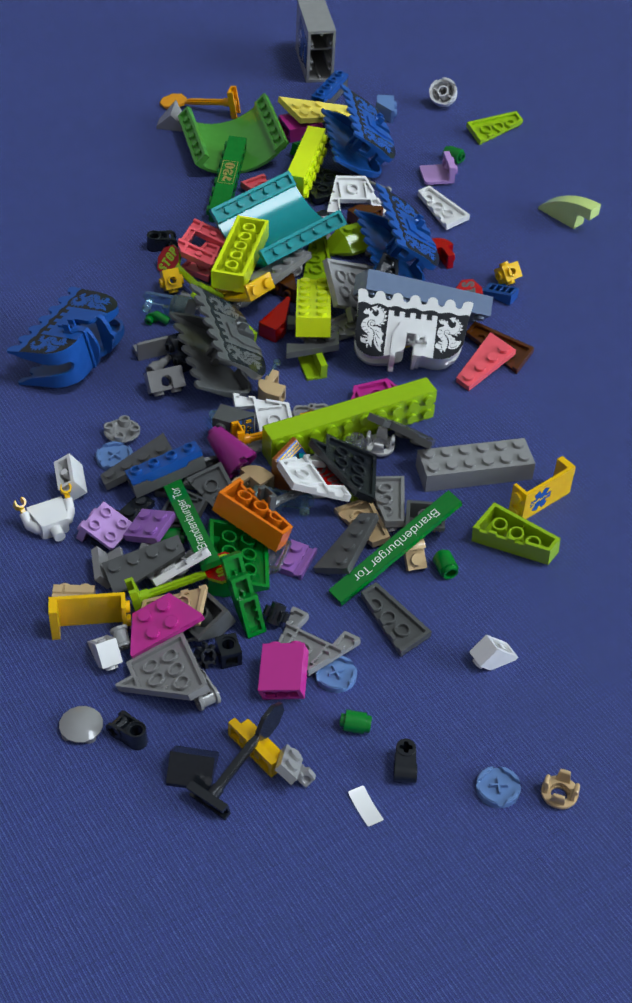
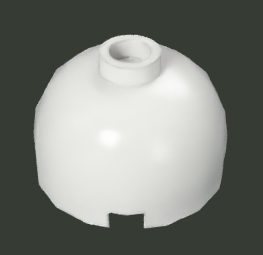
M446 77L435 80L429 88L430 98L438 107L452 105L457 98V87L454 81Z

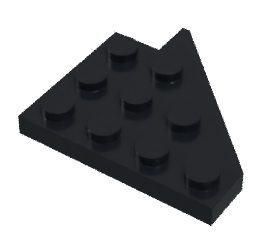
M320 167L315 182L313 181L312 190H309V197L315 204L330 201L336 175H354Z
M326 434L323 442L311 438L308 442L309 447L354 497L372 504L376 491L377 455L329 434Z

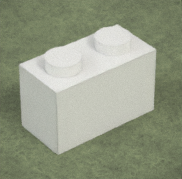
M70 453L56 460L54 468L58 490L60 491V485L62 484V489L68 491L69 482L72 486L70 497L73 498V501L86 494L87 487L83 465Z

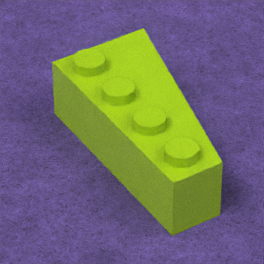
M495 502L472 527L473 542L549 565L559 552L561 538Z

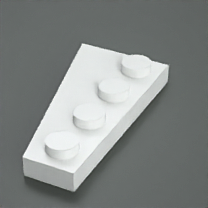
M430 185L418 190L417 196L446 230L469 220L470 214Z

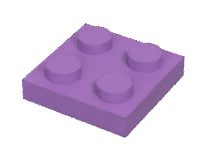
M141 509L124 533L125 540L150 544L160 542L177 518L175 512Z

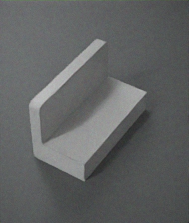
M168 336L133 345V351L138 361L169 354L164 346Z
M96 546L91 549L94 580L106 589H109L111 586L102 563L122 556L123 549L117 547L111 552L106 553Z

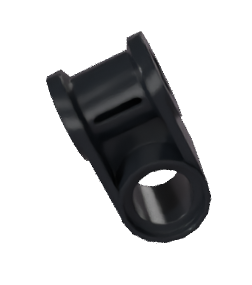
M152 230L147 233V250L151 252L162 251L163 248L169 246V243L178 247L176 233L172 230Z
M121 710L118 713V717L112 723L109 722L106 725L107 732L113 738L126 744L131 749L142 750L147 746L148 738L145 724L132 717L128 712Z
M405 738L397 742L393 782H417L416 744L411 739Z

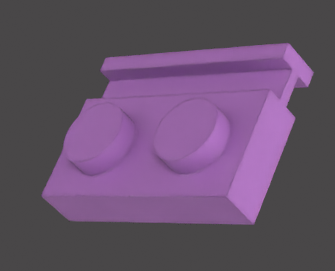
M291 539L276 563L275 571L290 577L295 576L299 578L298 580H302L317 554V548H309V545Z

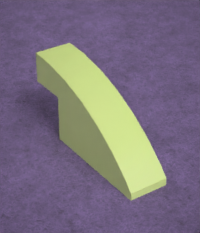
M566 195L552 198L538 206V209L575 229L583 224L584 218L590 221L598 216L601 204L584 197Z

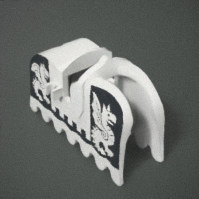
M360 288L358 290L357 322L354 340L356 355L368 365L388 366L387 371L393 372L394 364L401 362L405 346H413L410 370L418 369V367L430 370L446 369L460 355L473 303L465 302L462 308L458 309L454 300H447L445 305L441 307L438 305V300L432 297L428 299L427 304L423 305L420 297L417 295H413L409 302H404L402 294L395 293L391 300H387L383 291L376 292L375 296L370 298L368 291Z

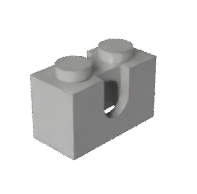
M181 365L144 373L148 394H154V397L165 395L164 391L171 390V393L182 391L181 388L186 386ZM162 377H166L169 380L168 386L162 385Z

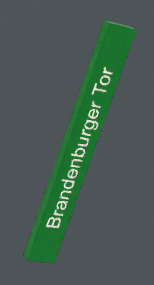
M179 479L163 486L193 553L204 547L208 548L211 556L199 562L202 572L221 565L220 558L182 480Z
M449 490L356 566L350 574H347L329 589V593L343 606L462 506V501Z

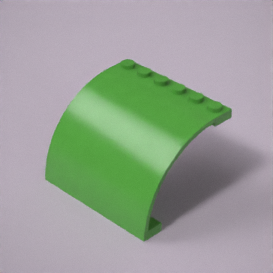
M263 93L254 102L255 106L247 113L231 121L217 124L196 122L192 109L187 106L178 115V119L195 165L208 172L217 174L225 141H228L229 136L247 138L246 154L240 174L260 168L284 150L289 142L269 97Z

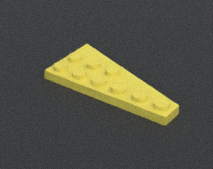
M281 96L278 97L277 101L300 124L325 122L323 120L325 115L321 112L322 108L348 117L351 115L346 110L348 108L347 105Z

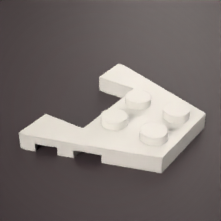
M336 175L327 209L329 214L339 209L341 211L340 203H369L370 205L381 206V201L374 194V189L366 176ZM383 208V216H385L386 210Z
M233 393L232 395L235 408L242 410L254 409L258 432L262 431L263 425L292 417L288 402L266 399L265 401L256 399L255 396H239L240 394ZM262 440L253 441L247 444V446L258 453L262 451Z
M316 453L314 456L305 454L300 459L291 457L278 461L276 467L292 490L345 502L350 501L352 495L344 485H327L315 467L325 468L326 464Z
M206 547L196 553H193L191 548V550L186 552L185 556L168 567L159 569L149 579L156 587L171 582L172 577L176 575L181 576L189 570L188 568L211 556V553Z

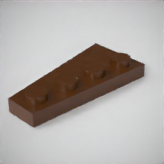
M474 321L466 331V337L480 346L491 332L516 349V354L505 362L504 365L517 374L533 354L534 347Z

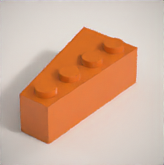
M240 477L219 491L212 511L274 552H277L286 545L293 526L277 511H271L268 507L269 504L265 500L260 501L255 496L256 492L251 487L247 489Z

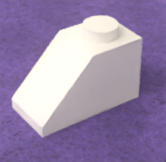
M105 635L87 641L99 668L109 671L118 668V664L123 662L115 637Z
M485 635L469 651L477 667L490 671L513 662L518 658L507 642L489 635Z

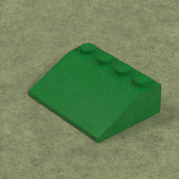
M209 519L206 531L217 554L240 551L245 569L250 574L254 592L269 590L268 548L258 540L253 539L249 534L235 527L229 521ZM208 579L204 580V585H207L208 592L212 596H231L227 582L220 584Z

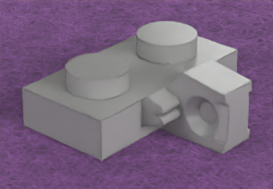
M288 744L281 749L275 771L289 784L292 785L298 780L304 787H308L316 778V774L311 768L305 767L302 764L303 758L298 750L291 748Z

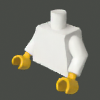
M69 482L68 491H64L62 484L60 485V493L64 495V499L60 496L26 507V510L24 508L26 505L24 497L20 498L22 506H19L16 500H14L13 508L20 511L21 514L19 516L28 531L36 535L39 534L45 540L54 537L55 541L59 542L65 539V533L69 531V524L73 522L75 515L73 498L70 497L72 486Z

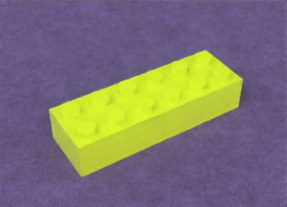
M307 127L288 169L304 199L309 197V190H312L313 181L315 182L320 165L323 164V159L327 154V148H325L328 135H325L326 128Z
M237 215L211 270L212 288L244 293L245 289L243 286L248 284L259 260L258 251L264 248L269 237V220Z
M304 277L297 279L296 337L331 338V295L326 278L313 280Z

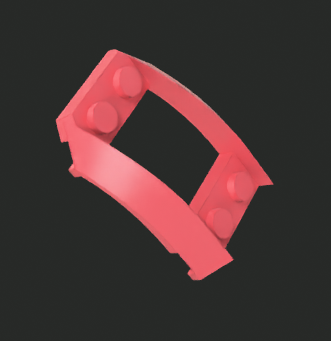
M194 218L183 237L178 239L181 257L209 269L214 266L218 255L192 244L193 239L197 236L221 248L226 239L218 228Z

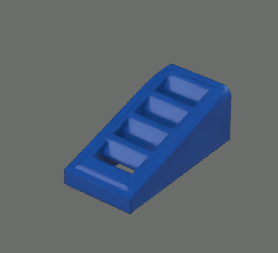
M489 283L483 289L484 295L492 296L493 299L509 306L518 298L519 288Z

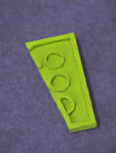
M517 111L469 121L466 127L477 143L481 145L522 125L523 119Z

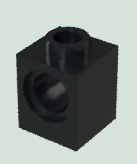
M236 633L215 637V651L219 654L217 657L221 669L242 665V650Z

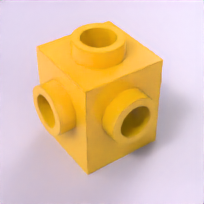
M506 261L500 263L499 268L494 269L498 284L505 283L510 285L515 283L514 279L523 276L518 261L510 264Z
M178 267L159 272L160 288H163L164 292L169 291V294L179 292L178 289L183 287L184 279L182 274L179 273Z

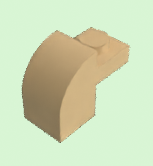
M272 369L269 376L265 377V380H258V399L285 401L286 386L279 384V371Z
M248 465L240 468L239 477L244 481L243 485L247 489L266 485L270 490L274 489V475L267 469L257 465Z
M424 538L404 554L406 571L427 568Z

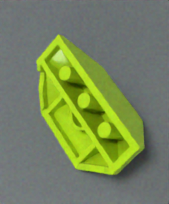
M358 222L335 230L328 238L327 243L330 256H353L365 252L369 245L363 240L366 236L361 233L360 229L363 227Z

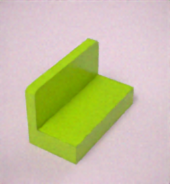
M322 352L298 357L307 381L327 378L328 364Z

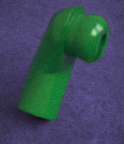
M160 311L148 313L144 321L147 325H152V323L158 321L167 325L171 318Z

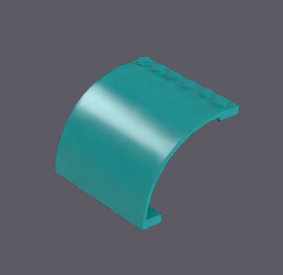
M287 171L211 208L209 212L225 239L237 215L269 220V237L264 248L258 251L260 257L255 266L265 267L345 226L347 222L340 209L324 218L319 216L305 201L297 189V184L290 171Z

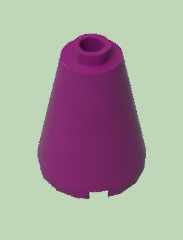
M214 426L208 431L207 440L230 479L240 474L238 472L240 468L251 465L256 459L257 453L223 427L217 428Z

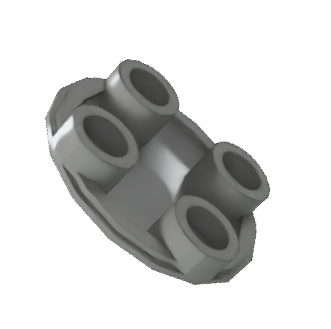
M122 415L119 419L104 424V435L111 441L129 442L140 434L138 423L130 420V417L127 415Z
M77 706L69 709L59 721L62 739L75 743H94L96 736L100 734L103 728L101 714L88 706Z

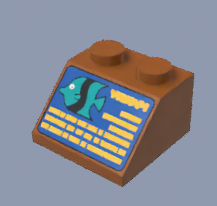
M294 437L272 458L271 473L274 475V487L285 493L292 489L276 467L278 461L291 457L300 459L307 454Z

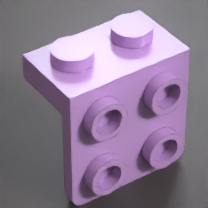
M450 151L443 152L442 164L421 165L419 167L426 185L454 183L455 175L458 173V167L455 165L454 157L451 156Z
M103 502L98 508H94L86 521L83 520L77 527L79 532L76 538L83 542L90 535L109 550H113L122 541L124 533L132 522Z

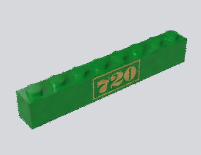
M229 136L228 141H225L222 159H220L219 168L217 169V177H215L214 186L212 187V196L209 198V205H207L206 215H209V222H215L209 210L235 196L246 154L247 138Z

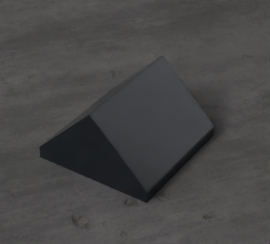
M175 745L170 751L166 785L186 788L192 780L208 790L213 783L219 752Z

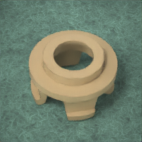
M560 769L555 776L547 774L541 787V795L544 801L557 809L572 807L577 802L580 791V784H575L571 780V772L565 769ZM556 788L562 789L566 792L567 798L565 799V796L556 793L551 795V791Z

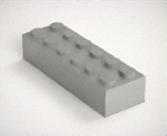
M525 438L421 449L417 451L416 468L425 492L531 480L536 464Z

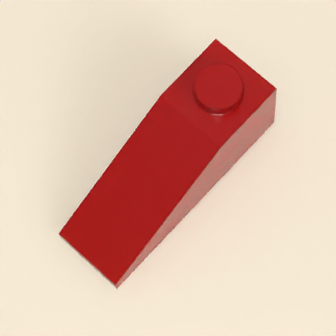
M287 296L259 322V336L274 343L285 336L288 315L290 313V297Z

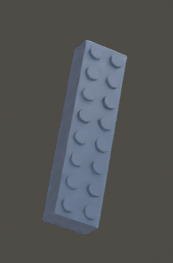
M367 269L355 276L354 296H358V290L363 288L368 291L370 298H373L378 291H383L387 300H391L395 293H400L403 296L404 302H409L413 295H417L420 297L423 305L427 304L428 299L432 297L438 300V305L441 307L445 305L447 300H454L458 309H461L465 302H472L473 308L468 323L473 324L474 321H484V319L491 317L492 296L373 269Z

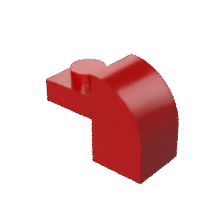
M432 238L437 247L439 260H441L446 269L453 268V262L455 261L454 244L443 238Z

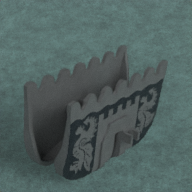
M191 283L189 288L197 294L194 300L202 305L198 308V311L206 317L172 311L169 312V317L177 322L174 323L173 328L181 333L177 336V339L185 344L181 347V350L190 356L185 361L193 367L190 370V374L198 379L194 382V386L197 389L232 398L233 393L246 397L252 389L247 376L252 380H260L266 372L262 351L254 341V333L250 330L244 315L234 305ZM233 365L237 367V370L234 372L229 367Z

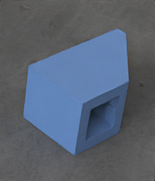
M377 95L376 109L384 115L386 121L393 123L394 118L397 117V101H394V95Z

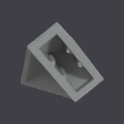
M176 100L159 118L157 129L183 132L178 119V115L182 110Z

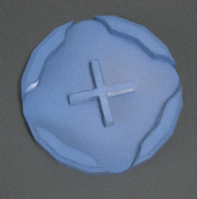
M108 442L103 444L100 450H97L96 461L99 467L107 471L131 455L133 451L129 445L126 446L122 442Z
M341 656L315 672L316 682L322 689L328 692H346L356 683L357 668H355L351 659Z
M494 766L487 767L482 770L477 777L476 792L483 803L500 809L510 807L516 803L520 796L521 786L519 778L513 771L501 766L499 768H493Z

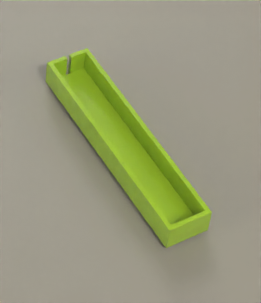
M425 377L263 425L262 454L272 467V458L292 437L296 438L306 453L310 455L314 454V451L308 445L311 438L323 442L326 434H329L348 443L364 439L369 430L371 435L376 434L380 426L367 420L369 413L404 425L432 418L434 416L437 390L429 379Z

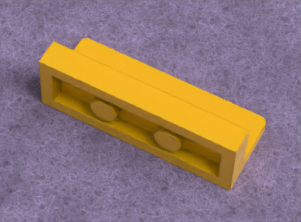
M233 718L228 722V735L243 748L255 735L257 726L250 719L240 723L236 718ZM269 738L258 742L250 757L270 777L277 774L275 767L281 750Z

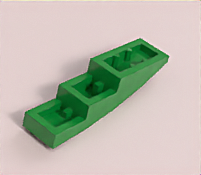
M237 550L219 557L233 604L246 637L249 639L266 632L258 595L253 590L250 574L245 569L242 553Z

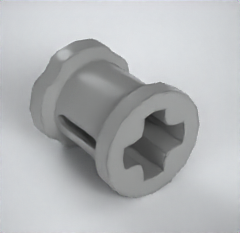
M126 624L113 627L109 631L110 635L116 638L120 651L129 649L131 645Z

